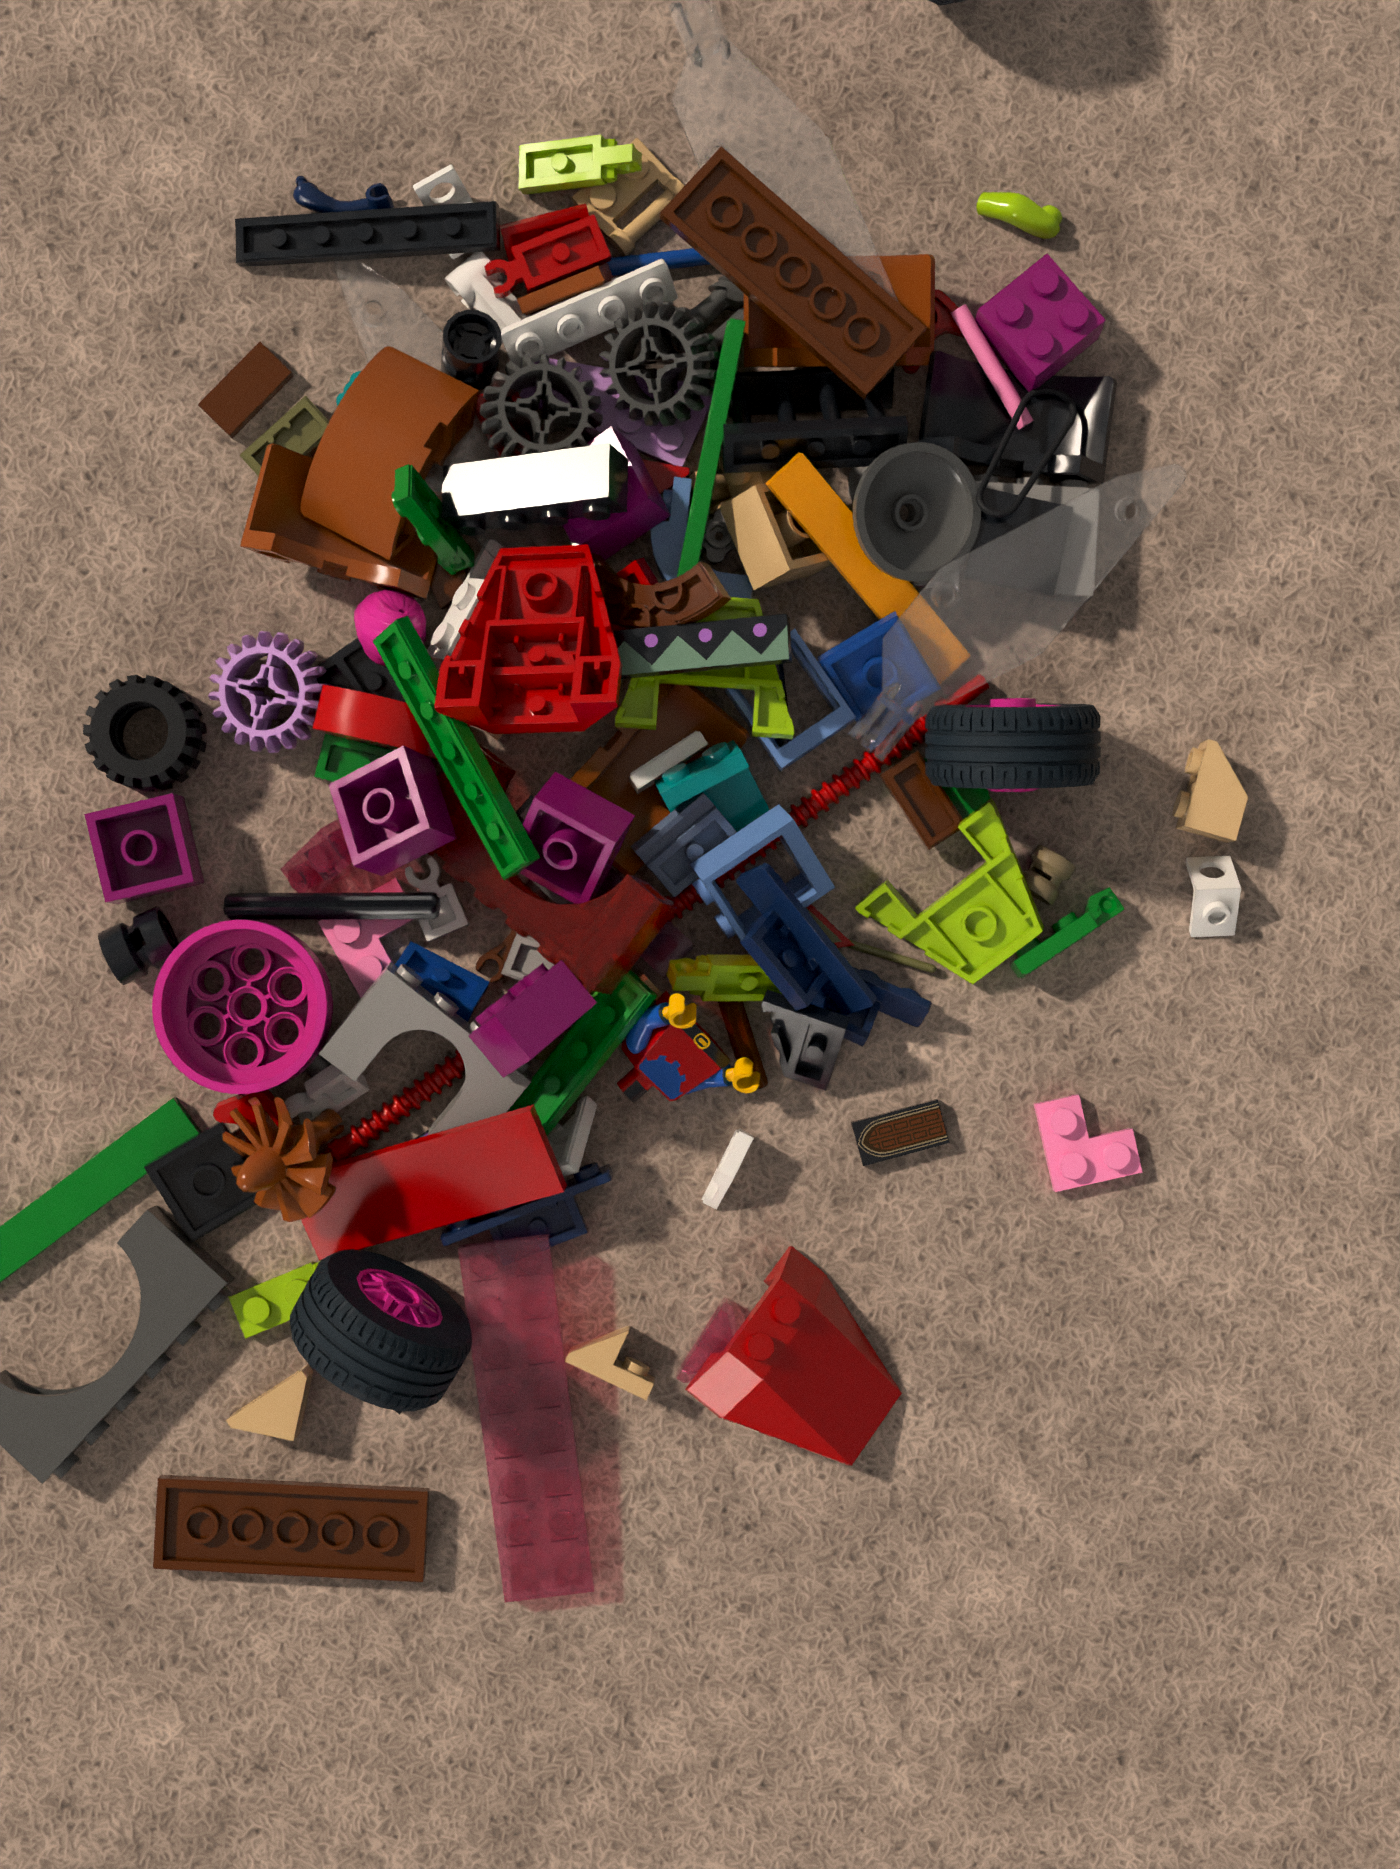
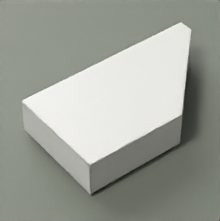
M696 730L631 772L629 777L630 784L637 794L641 793L655 784L654 781L662 778V774L668 769L687 762L708 745L701 732Z
M589 1096L582 1097L576 1103L575 1114L563 1127L557 1123L547 1136L563 1176L579 1172L597 1108V1103Z
M741 1129L735 1130L701 1199L703 1200L702 1203L717 1210L754 1139L753 1135Z

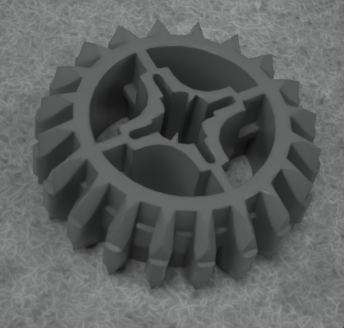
M646 302L643 305V311L639 307L630 308L627 310L628 320L618 318L614 321L619 334L608 333L604 337L612 346L611 351H602L599 355L602 359L609 360V368L603 369L599 374L603 378L611 377L613 382L607 387L605 392L608 395L619 394L620 396L615 408H618V410L630 408L629 419L638 421L644 418L646 426H657L660 421L664 427L673 426L676 418L680 422L689 420L691 418L690 409L701 411L705 407L700 395L711 396L714 389L707 383V379L716 378L717 370L710 368V360L718 359L720 354L717 351H708L707 345L714 340L715 336L712 333L699 334L705 321L701 318L690 320L691 310L687 307H679L675 310L673 302H662L660 307L656 302ZM665 328L680 340L685 353H679L673 348L670 336L665 334ZM641 339V352L639 356L635 360H633V354L636 345ZM661 359L663 361L674 360L673 364L664 365V368L658 370L656 368H645L646 365L656 364V361ZM687 368L685 381L681 389L675 395L674 391L678 390V376L684 369ZM636 375L645 380L649 393H653L654 399L642 391L635 379Z
M545 352L541 355L539 364H534L533 359L527 353L522 358V368L510 360L506 363V374L498 371L495 372L492 377L494 386L485 387L483 398L487 402L481 404L480 415L487 419L482 423L483 434L493 435L488 444L490 449L497 450L504 447L501 458L589 446L588 442L600 434L596 427L601 426L603 415L596 412L601 404L600 396L589 395L594 387L592 380L579 382L582 374L580 366L572 369L569 373L565 370L566 360L564 357L557 361L556 366L550 365L549 356ZM536 386L533 396L523 399L517 398L516 402H507L516 392L524 388ZM552 389L562 394L570 403H565L555 398ZM540 399L542 400V411H544V416L547 419L544 422L542 431L540 430L541 420L538 419L539 415L536 412ZM509 422H512L513 427L522 428L527 431L531 437V442L518 435ZM566 427L576 428L563 441L547 444L548 436L551 433L557 431L565 432Z

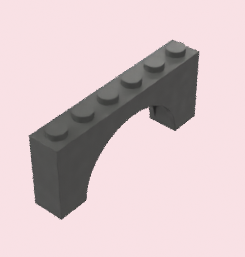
M158 1206L147 1209L117 1242L129 1257L136 1271L141 1296L140 1315L134 1336L118 1362L99 1379L68 1389L39 1388L20 1381L6 1370L0 1372V1445L42 1484L54 1474L59 1479L65 1476L80 1459L74 1452L85 1441L92 1446L110 1427L105 1421L108 1415L115 1408L122 1413L141 1393L135 1386L147 1374L151 1379L155 1378L170 1362L171 1358L166 1355V1352L176 1342L184 1346L202 1327L196 1321L207 1308L214 1313L232 1294L226 1287L235 1277L196 1241L191 1243L183 1229Z

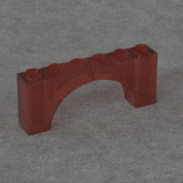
M478 743L501 787L506 792L516 771L485 745ZM442 770L437 778L457 839L427 854L433 856L436 853L445 861L442 868L449 875L462 883L466 880L477 889L473 895L481 903L492 910H496L498 907L508 916L505 923L513 931L522 937L527 938L530 935L540 944L537 951L545 959L554 965L562 960L590 994L593 991L611 995L677 907L645 880L629 874L606 894L594 900L578 904L551 903L533 892L518 875L503 880L446 774Z

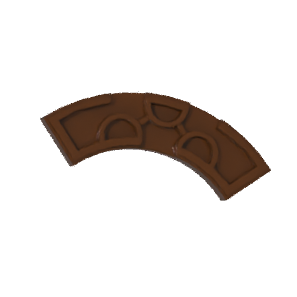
M592 553L610 623L617 626L637 629L696 623L716 612L731 600V597L707 563L700 561L692 569L674 579L655 583V585H643L633 583L621 577L605 562L602 556Z

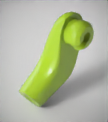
M983 192L978 198L976 206L978 215L1007 222L1041 239H1051L1060 231L1059 224L1062 221V214L1055 206L1045 205L1041 208L1030 198L1014 192Z

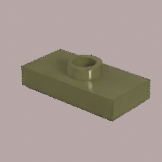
M304 396L242 452L240 457L258 477L266 447L271 443L311 457L316 452L329 421L308 397Z

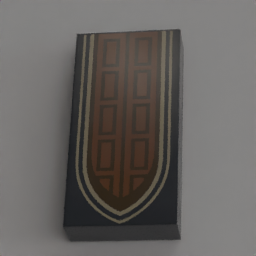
M938 1099L851 1122L863 1166L950 1143Z

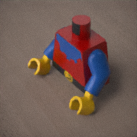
M665 991L653 1006L648 1007L622 1042L621 1049L634 1068L621 1078L617 1085L634 1103L652 1086L669 1101H676L686 1094L707 1088L727 1087L732 1084L741 1093H752L759 1087L760 1073L753 1072V1062L747 1057L739 1058L735 1062L734 1068H732L729 1064L731 1060L696 1021L697 1005L691 1003L685 1006V997L679 993L670 995Z

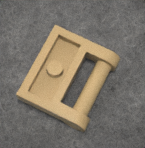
M635 138L630 144L633 143L635 148L642 153V171L628 174L617 173L616 182L607 183V185L584 187L572 196V202L576 206L586 203L589 216L595 215L602 234L622 256H628L636 248L634 243L660 220V212L684 187V184L674 177L638 138ZM658 183L664 192L623 230L618 228L614 223Z

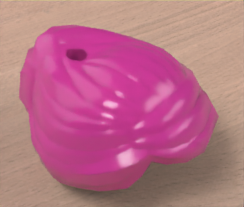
M391 589L374 592L359 603L354 611V622L358 639L365 654L376 664L386 666L373 640L396 619L408 616L423 644L426 641L427 620L424 611L418 602L405 592Z

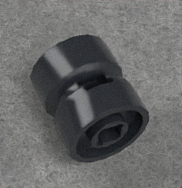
M464 310L454 314L447 321L443 330L441 371L477 390H482L492 383L493 374L498 371L502 344L501 330L497 322L490 315L479 310Z
M157 906L134 916L131 926L119 923L98 933L99 945L105 960L114 976L122 985L129 984L148 975V968L151 965L161 969L168 956L180 944L168 918ZM143 940H144L145 943H146V945H144V946H143L142 943H141V941H143Z

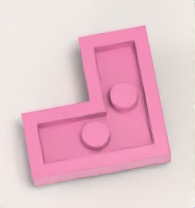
M394 878L371 892L405 891L399 880ZM321 919L318 923L361 998L390 962L394 964L381 938L415 919Z
M1078 1094L1034 1104L1054 1192L1143 1173L1132 1128L1089 1137Z

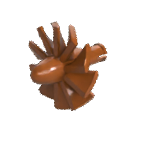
M254 1096L248 1099V1102L253 1108L257 1124L245 1118L237 1108L229 1113L251 1143L243 1141L226 1131L222 1136L223 1141L239 1155H249L243 1164L231 1167L234 1176L237 1177L236 1184L243 1192H257L254 1202L258 1206L281 1210L284 1221L293 1222L306 1217L310 1219L322 1210L335 1194L336 1187L328 1183L333 1162L331 1152L317 1154L320 1146L344 1131V1125L333 1128L342 1123L343 1120L336 1111L325 1109L311 1121L309 1118H306L303 1125H292L290 1114L283 1099L276 1097L274 1102L278 1113L277 1126L262 1107L257 1097Z

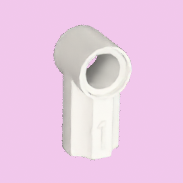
M474 252L444 278L456 296L461 295L463 298L461 302L469 310L473 308L490 315L497 322L500 330L530 317V314H522L518 301L512 293L505 298L495 297L493 288L503 285L504 279L500 273L487 276L484 266L490 262L489 258L483 252Z

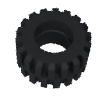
M138 675L127 676L128 681L122 682L117 679L109 683L111 687L109 692L106 693L100 690L95 696L99 700L96 708L88 707L86 715L92 717L90 725L83 724V734L89 736L90 742L85 744L86 751L94 756L95 760L92 763L95 767L107 774L106 777L110 780L145 792H155V789L167 790L173 788L172 783L176 781L184 782L189 778L187 771L190 768L197 769L201 762L197 760L199 751L205 752L207 743L202 741V734H206L207 729L206 724L200 720L199 716L203 715L200 708L193 704L192 698L186 692L154 676L146 675V678H142ZM146 708L157 709L163 713L168 724L166 743L153 757L145 760L135 759L129 755L124 745L123 733L126 723L140 710Z

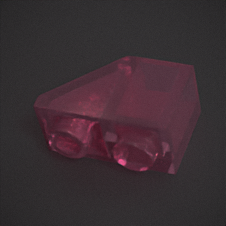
M339 819L322 827L280 869L297 893H324L357 869V867L353 866Z

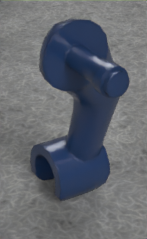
M298 176L295 180L297 187L293 193L294 200L298 205L316 213L394 208L388 189L381 183L370 186L365 192L366 198L353 201H339L320 191L315 184L307 182L304 176Z

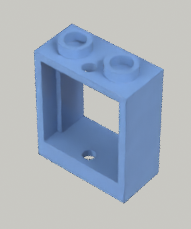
M795 628L790 631L791 652L833 712L780 748L773 738L756 737L780 772L853 723L856 719L854 713ZM723 688L752 730L753 708L739 689Z
M780 804L690 864L698 877V880L692 883L693 887L706 906L712 902L715 903L720 913L714 916V919L728 939L736 935L742 941L762 916V913L753 905L737 916L715 882V879L777 837H779L800 871L799 875L785 884L805 908L835 888L796 822Z

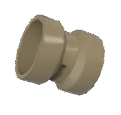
M1038 844L1031 855L1032 864L1028 870H1023L1022 872L1031 895L1041 902L1053 906L1059 896L1058 888L1063 881L1071 878L1076 867L1063 856Z

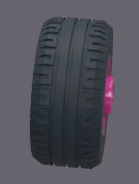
M1035 698L990 699V704L932 706L925 717V728L927 729L925 733V743L927 744V747H925V758L927 759L925 774L935 786L984 788L994 792H1030L1040 788L1092 785L1100 774V761H1098V758L1101 757V747L1098 746V743L1101 742V732L1098 731V728H1100L1101 715L1094 705L1036 703Z
M342 1250L322 1259L290 1314L292 1339L299 1353L313 1369L342 1391L364 1402L395 1411L414 1412L432 1406L442 1399L472 1346L469 1320L462 1308L445 1290L419 1271L402 1262L366 1250Z

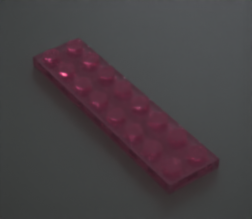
M545 1234L459 1245L458 1253L466 1313L472 1333L471 1351L504 1601L506 1603L594 1592L595 1583L550 1236Z

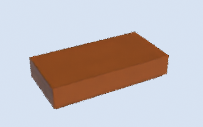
M605 263L517 298L522 314L528 315L611 281L613 275L608 263Z

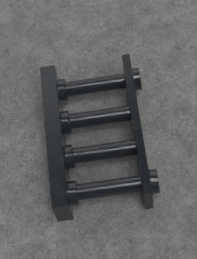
M829 368L738 372L729 411L733 424H723L724 473L779 471L798 452L803 453L816 469L866 467L888 449L906 444L908 440L906 415L886 416L885 409H892L894 368L865 400ZM867 410L868 417L841 418L840 411ZM822 412L823 419L797 421L795 413ZM777 414L778 422L751 423L750 415Z

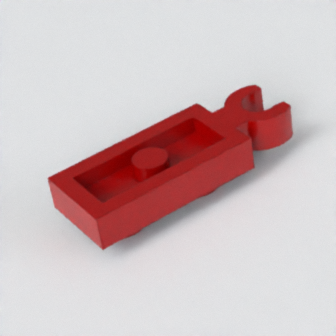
M593 214L511 247L513 261L507 262L496 259L487 263L484 268L487 276L503 273L507 277L503 285L493 288L496 298H505L514 291L519 283H524L529 294L610 262L611 254L596 217Z

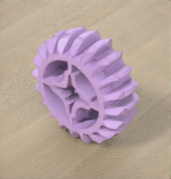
M260 631L257 640L252 635H244L241 641L242 648L237 644L227 646L231 660L221 657L215 660L218 667L223 670L222 675L212 674L209 677L211 682L219 684V692H210L208 697L210 700L220 701L221 704L220 707L215 708L212 715L215 718L227 717L221 730L224 733L236 731L234 742L238 745H245L249 742L252 751L260 752L266 746L269 753H278L281 744L286 749H294L297 745L296 737L301 740H309L311 738L307 724L313 726L315 720L314 713L319 703V693H321L323 685H328L319 684L317 678L322 677L326 670L322 666L311 668V665L317 658V654L314 651L302 653L304 642L300 639H294L289 643L288 634L278 632L273 638L270 632ZM268 656L266 665L261 664L260 671L255 678L250 680L243 678L248 668L254 662ZM285 663L291 667L297 678L299 692L292 689L288 683V669L285 668ZM268 686L270 689L275 690V693L284 695L285 698L273 697V699H270V696L264 694L263 691L255 690L254 687ZM240 693L245 695L250 701V716L254 717L253 721L243 709ZM284 706H296L293 714L286 722L270 729L272 720L277 719L279 711Z

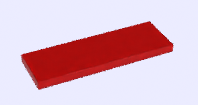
M533 1104L332 1163L328 1183L336 1187L335 1194L317 1214L310 1219L308 1217L301 1219L320 1261L338 1251L363 1249L559 1194L565 1191L567 1184Z

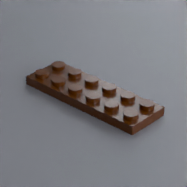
M722 146L660 212V219L864 400L926 331L927 327Z
M161 1475L158 1478L153 1569L423 1582L426 1570L430 1488Z

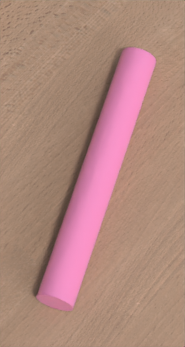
M964 304L954 310L951 315L1009 415L1013 418L1022 399L969 308ZM1026 406L1016 425L1018 430L1034 421Z

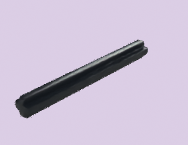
M434 892L230 893L225 896L223 911L231 920L435 919L439 917L441 904L440 898Z

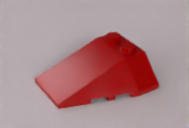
M588 544L500 548L476 595L479 601L470 619H464L458 630L460 638L451 656L446 655L440 666L434 708L440 714L493 734L585 731L618 707L622 663L591 549Z
M789 1246L764 1280V1283L769 1286L767 1291L724 1350L710 1354L685 1390L723 1420L743 1425L759 1431L761 1434L778 1438L797 1445V1447L852 1466L902 1393L827 1275L793 1246Z

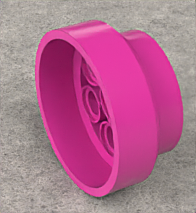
M229 920L201 928L184 939L172 951L163 964L156 980L152 999V1015L160 1045L167 1057L181 1073L210 1090L228 1094H250L272 1089L289 1082L301 1074L314 1061L325 1044L330 1031L333 1016V997L329 978L322 963L313 950L296 935L281 927L265 922ZM252 949H258L265 959L263 969L255 975L251 974L244 964L246 954ZM213 968L218 969L224 977V985L216 994L209 992L204 984L205 975ZM289 974L296 975L302 983L300 995L293 1000L286 998L281 990V983ZM250 993L256 995L261 1002V1011L254 1019L247 1018L241 1010L243 998ZM208 1013L217 1016L221 1025L218 1035L212 1039L205 1036L201 1030V1021ZM284 1019H291L298 1027V1037L292 1044L284 1043L278 1036V1026ZM245 1038L251 1039L258 1049L256 1059L250 1064L243 1062L237 1052L239 1043Z

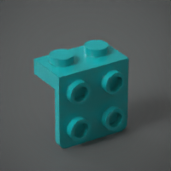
M734 740L728 743L721 742L713 745L702 753V757L688 764L676 765L664 772L662 778L654 781L670 813L684 801L704 792L737 832L770 810L749 770V765L742 751Z

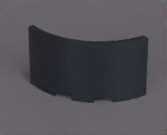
M932 351L929 358L918 442L941 446L955 454L965 465L987 466L988 469L1012 418L979 363L961 359L942 351ZM1004 369L1022 399L1028 391L1010 370ZM1054 375L1040 387H1053L1069 394L1075 402L1077 414L1075 422L1041 474L1050 477V483H1060L1064 480L1086 481L1087 484H1104L1117 381L1110 376L1077 377ZM1049 393L1039 394L1030 399L1026 404V408L1034 421L1019 430L1015 427L992 474L993 476L1017 479L1021 478L1022 471L1025 473H1033L1069 418V405L1064 399Z

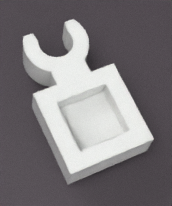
M432 857L427 859L431 873L424 880H419L416 877L415 871L411 866L405 868V876L412 886L419 888L420 892H434L440 898L439 917L435 919H418L427 942L470 925L453 883L440 887L438 881L441 876V869L438 862Z
M331 1064L304 1083L307 1092L292 1095L284 1103L291 1119L298 1115L301 1125H303L306 1118H309L311 1121L325 1109H332L338 1112L370 1089L365 1076L362 1074L354 1082Z

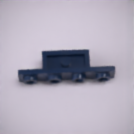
M764 863L742 873L736 879V883L762 913V916L740 943L796 1011L808 1007L821 988L845 1015L873 1006L877 1000L876 995L770 864Z
M853 967L855 971L864 979L867 986L877 997L873 1006L845 1015L823 988H821L810 1003L850 1017L844 1039L862 1047L868 1039L878 1011L911 1026L919 1027L932 1005L929 1000L922 998L919 993L912 989L899 988L880 979L872 971L859 970Z
M593 1162L580 1167L579 1172L573 1174L574 1178L566 1180L567 1187L562 1193L448 1224V1227L442 1231L440 1237L442 1244L447 1246L489 1229L505 1266L588 1233V1228L574 1195L611 1181L613 1172L610 1164L599 1167L597 1162Z

